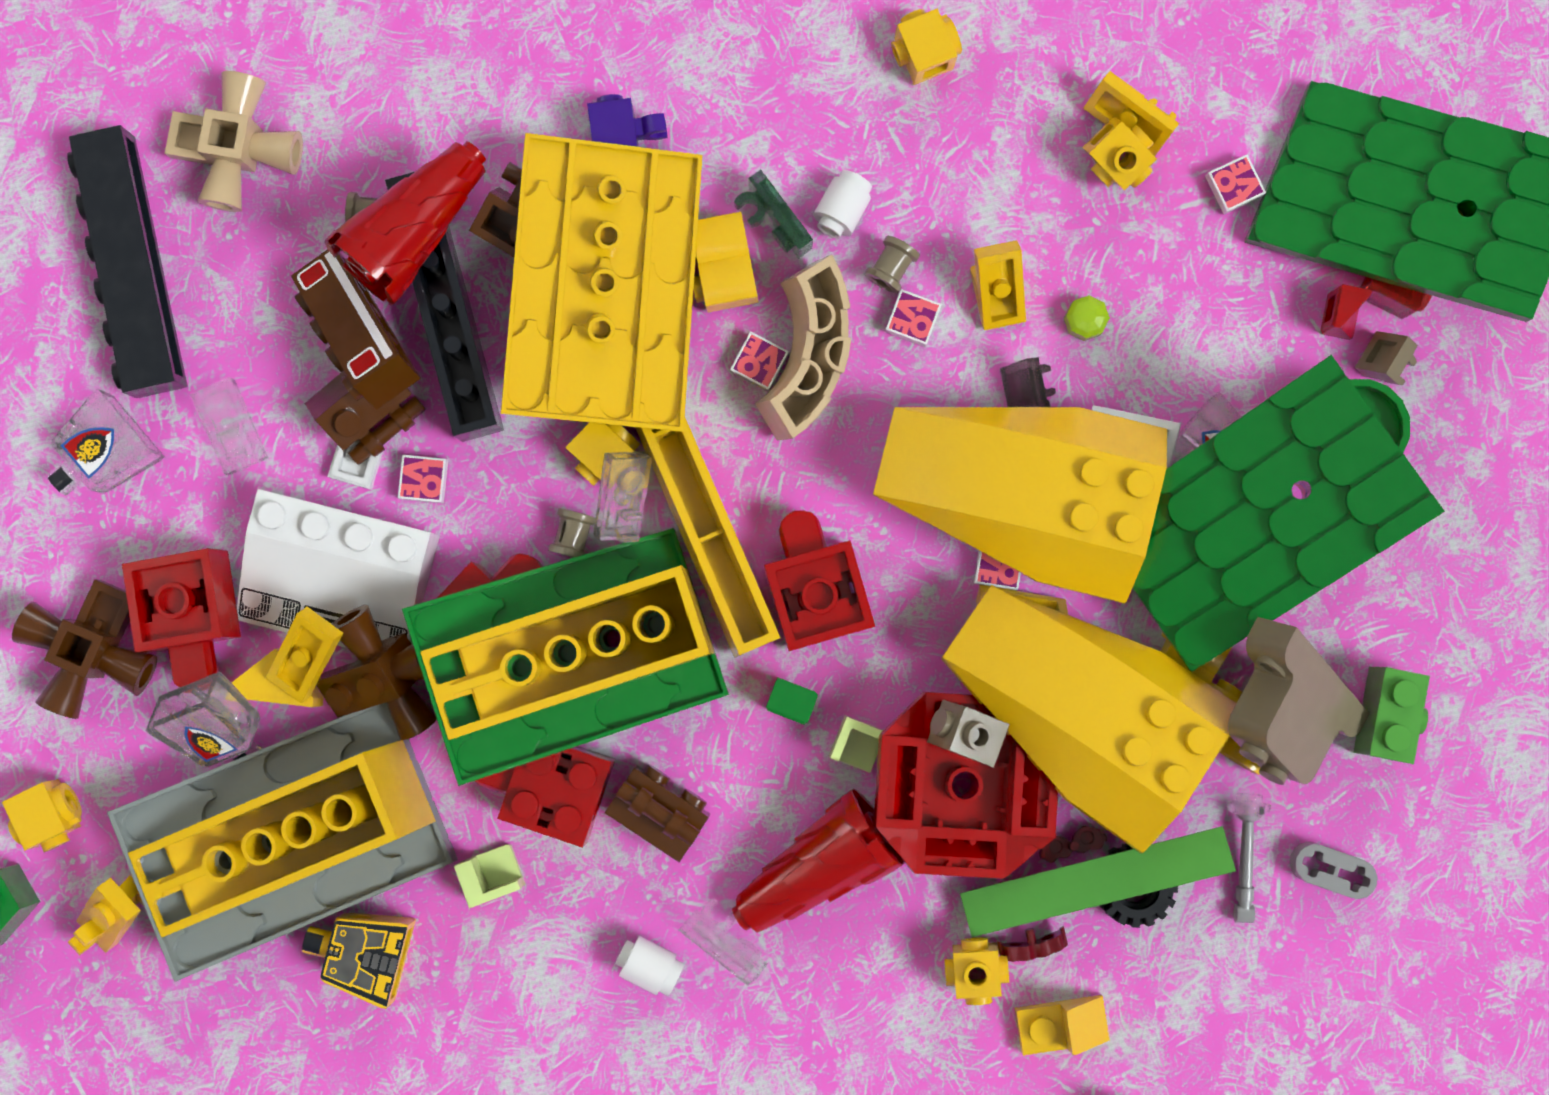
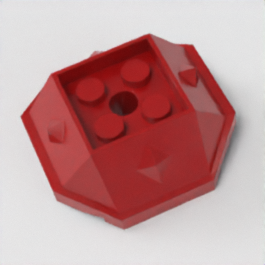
M922 692L879 734L873 826L915 874L1005 879L1039 849L1041 850L1056 838L1058 805L1056 786L1042 770L1039 771L1028 759V754L1007 733L994 768L927 743L931 732V720L936 711L939 710L942 700L966 706L993 718L995 716L983 703L980 704L973 695ZM967 772L971 778V787L966 794L956 796L952 789L953 779L957 774Z

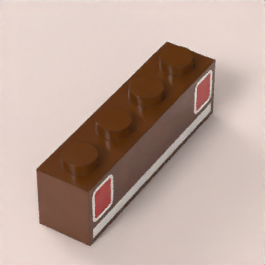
M327 249L291 275L299 290V293L294 297L309 317L313 316L315 318L309 324L324 344L329 343L330 347L325 350L328 358L340 372L344 371L346 373L341 378L345 388L355 400L358 401L364 397L378 410L421 378L369 291L342 267L346 258L341 253L334 258Z

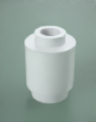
M843 170L839 177H834L813 213L814 218L818 221V229L836 239H839L841 235L851 236L871 200L869 193L872 185L861 175L849 170Z
M638 936L635 943L626 940L615 962L616 965L622 967L619 977L656 996L658 992L666 996L670 995L684 967V963L675 959L676 954L641 936Z

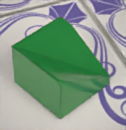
M777 677L766 708L767 711L805 725V723L808 724L818 694L815 691Z

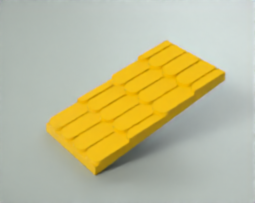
M525 133L501 414L684 432L703 155Z

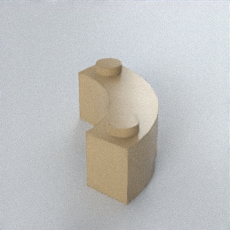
M832 254L811 263L780 283L787 296L792 314V348L786 367L779 380L763 398L755 403L777 441L795 438L822 413L831 400L830 396L836 387L840 375L844 373L851 344V338L848 337V309H850V302L841 271Z

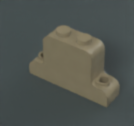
M1257 617L1246 641V651L1254 663V671L1229 718V735L1241 747L1239 753L1260 767L1259 773L1264 778L1279 785H1284L1287 779L1301 784H1308L1315 777L1333 740L1337 738L1338 734L1355 737L1361 731L1370 713L1297 627Z

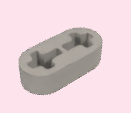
M1312 842L1299 844L1290 855V867L1295 876L1318 887L1350 898L1362 899L1373 893L1377 886L1376 870L1370 863L1360 858ZM1315 851H1317L1316 859L1329 864L1327 873L1318 869H1312L1310 875H1307L1308 867L1302 864L1305 856L1312 857ZM1357 866H1359L1358 874L1364 876L1362 884L1354 883L1350 890L1351 882L1338 877L1339 870L1341 868L1354 872Z

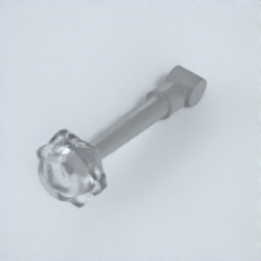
M1237 793L1235 800L1227 803V810L1233 812L1242 821L1239 885L1236 886V900L1238 904L1234 905L1233 917L1235 922L1254 923L1255 907L1251 905L1254 901V887L1252 886L1254 822L1271 810V805L1263 803V795Z

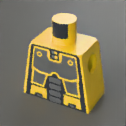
M343 913L336 918L332 931L310 926L304 937L302 952L325 958L320 975L321 981L377 1007L387 1009L396 999L416 919L400 916Z

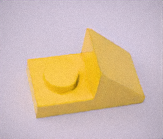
M1015 240L974 249L975 265L970 267V273L984 331L1026 322L1022 250L1018 241Z
M1102 995L1014 1008L1023 1056L1068 1049L1073 1056L1110 1041Z

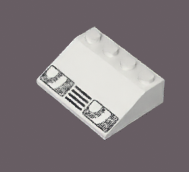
M257 489L245 536L237 602L238 619L242 622L287 633L296 614L305 607H309L333 624L347 612L359 606L368 605L381 640L405 633L412 644L402 609L423 603L440 536L431 532ZM341 641L337 644V646L347 648Z

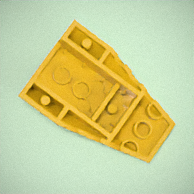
M894 407L873 495L909 515L944 531L947 535L978 549L992 559L1012 567L1036 582L1126 604L1146 557L1167 468V429L1081 407Z
M993 585L988 588L941 657L942 661L980 704L983 703L996 719L1010 724L1007 735H1011L1028 754V759L1039 771L1042 770L1065 801L1139 853H1144L1184 809L1228 739V722L1236 706V703L1161 651Z

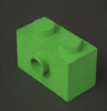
M1369 667L1362 705L1370 714L1361 731L1356 735L1353 753L1414 764L1419 734L1424 733L1428 723V710L1424 707L1430 676L1388 667Z

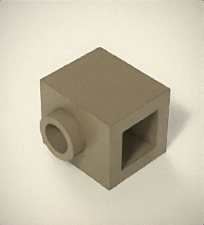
M942 700L939 710L936 711L931 720V732L927 743L994 768L1010 724L966 706Z

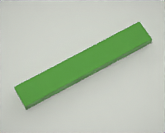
M1220 826L1151 844L1144 853L1130 849L962 892L960 896L971 937L1235 872L1236 868L1224 828Z

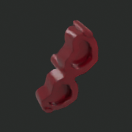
M1082 826L1074 833L1071 842L1064 837L1056 836L1054 840L1039 851V857L1048 863H1053L1058 858H1068L1073 851L1085 853L1091 848L1101 849L1104 842L1107 841V836L1099 829Z
M1064 926L1060 927V930L1047 934L1037 940L1034 928H1029L1025 930L1027 942L1002 943L997 941L999 955L1007 956L1008 961L1015 962L1029 961L1059 952L1068 946Z

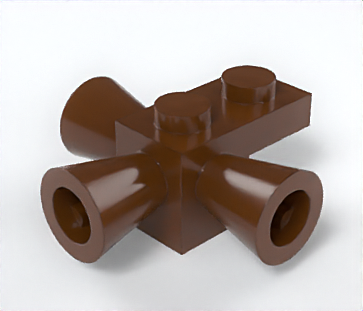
M94 579L76 620L62 619L61 621L36 602L29 603L23 609L12 631L13 642L47 649L48 652L44 661L60 667L35 701L37 705L58 715L79 719L88 678H104L105 674L135 696L140 695L144 691L155 672L157 656L147 653H135L134 650L118 647L130 622L125 590L105 581Z
M368 605L359 606L338 618L332 625L343 632L340 641L358 659L353 663L324 672L316 684L337 718L386 703L400 740L413 738L434 724L437 720L434 710L411 688L417 680H424L413 643L411 644L406 634L402 633L381 640Z

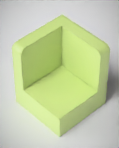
M844 715L829 753L830 759L844 762L870 773L878 754L879 734L883 730Z
M505 844L473 856L454 866L469 908L515 892L526 884L510 844Z

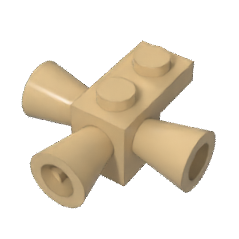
M223 71L221 73L222 111L205 108L204 116L173 111L165 154L173 159L212 165L197 202L218 210L242 212L241 170L255 172L258 161L295 175L299 170L302 160L303 138L300 131L263 132L251 118L266 82L250 74Z

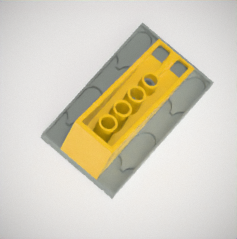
M386 703L342 716L107 812L174 982L458 860L451 841L448 839V834L435 802L432 800L431 792L420 765L415 758L409 739L400 740Z

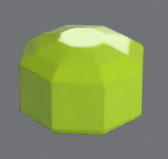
M1090 295L1073 300L1064 316L1068 333L1082 341L1100 336L1110 319L1105 303Z

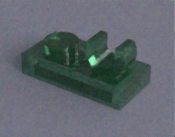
M760 169L748 178L749 190L751 192H744L738 195L734 201V207L737 210L745 204H753L757 207V213L747 220L750 228L759 226L764 221L765 214L767 213L773 221L775 229L771 233L778 245L785 253L792 250L799 259L812 249L813 238Z

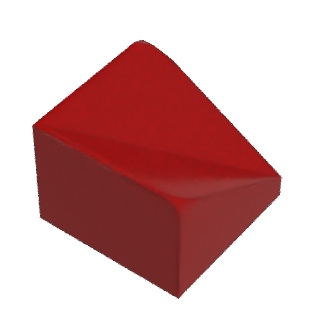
M1342 284L1329 292L1320 330L1321 334L1346 340L1352 339L1359 308L1371 296L1373 291Z

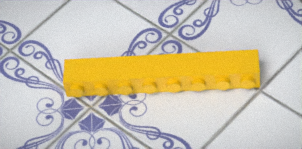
M686 418L684 419V432L635 427L734 658L781 638Z

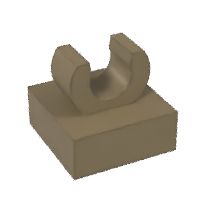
M1376 331L1356 364L1355 369L1364 377L1383 380L1391 384L1404 385L1405 380L1400 375L1406 365L1415 366L1417 363L1413 353L1418 345L1408 336Z

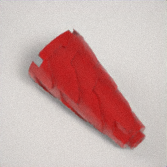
M468 141L463 145L457 142L453 143L434 160L424 164L409 177H405L396 183L371 205L355 214L338 229L334 230L324 241L327 249L334 258L341 251L347 254L349 257L345 260L342 267L383 302L387 298L389 305H394L413 282L419 268L436 248L448 229V225L468 199V194L486 172L482 165L486 161L485 156L476 146Z
M853 788L842 795L825 810L824 816L795 837L793 840L795 843L764 866L762 873L737 895L735 899L736 906L732 908V912L744 930L747 931L752 928V930L758 933L784 920L795 919L827 899L829 902H832L861 885L871 884L904 864L903 860L873 826L874 807L863 794Z

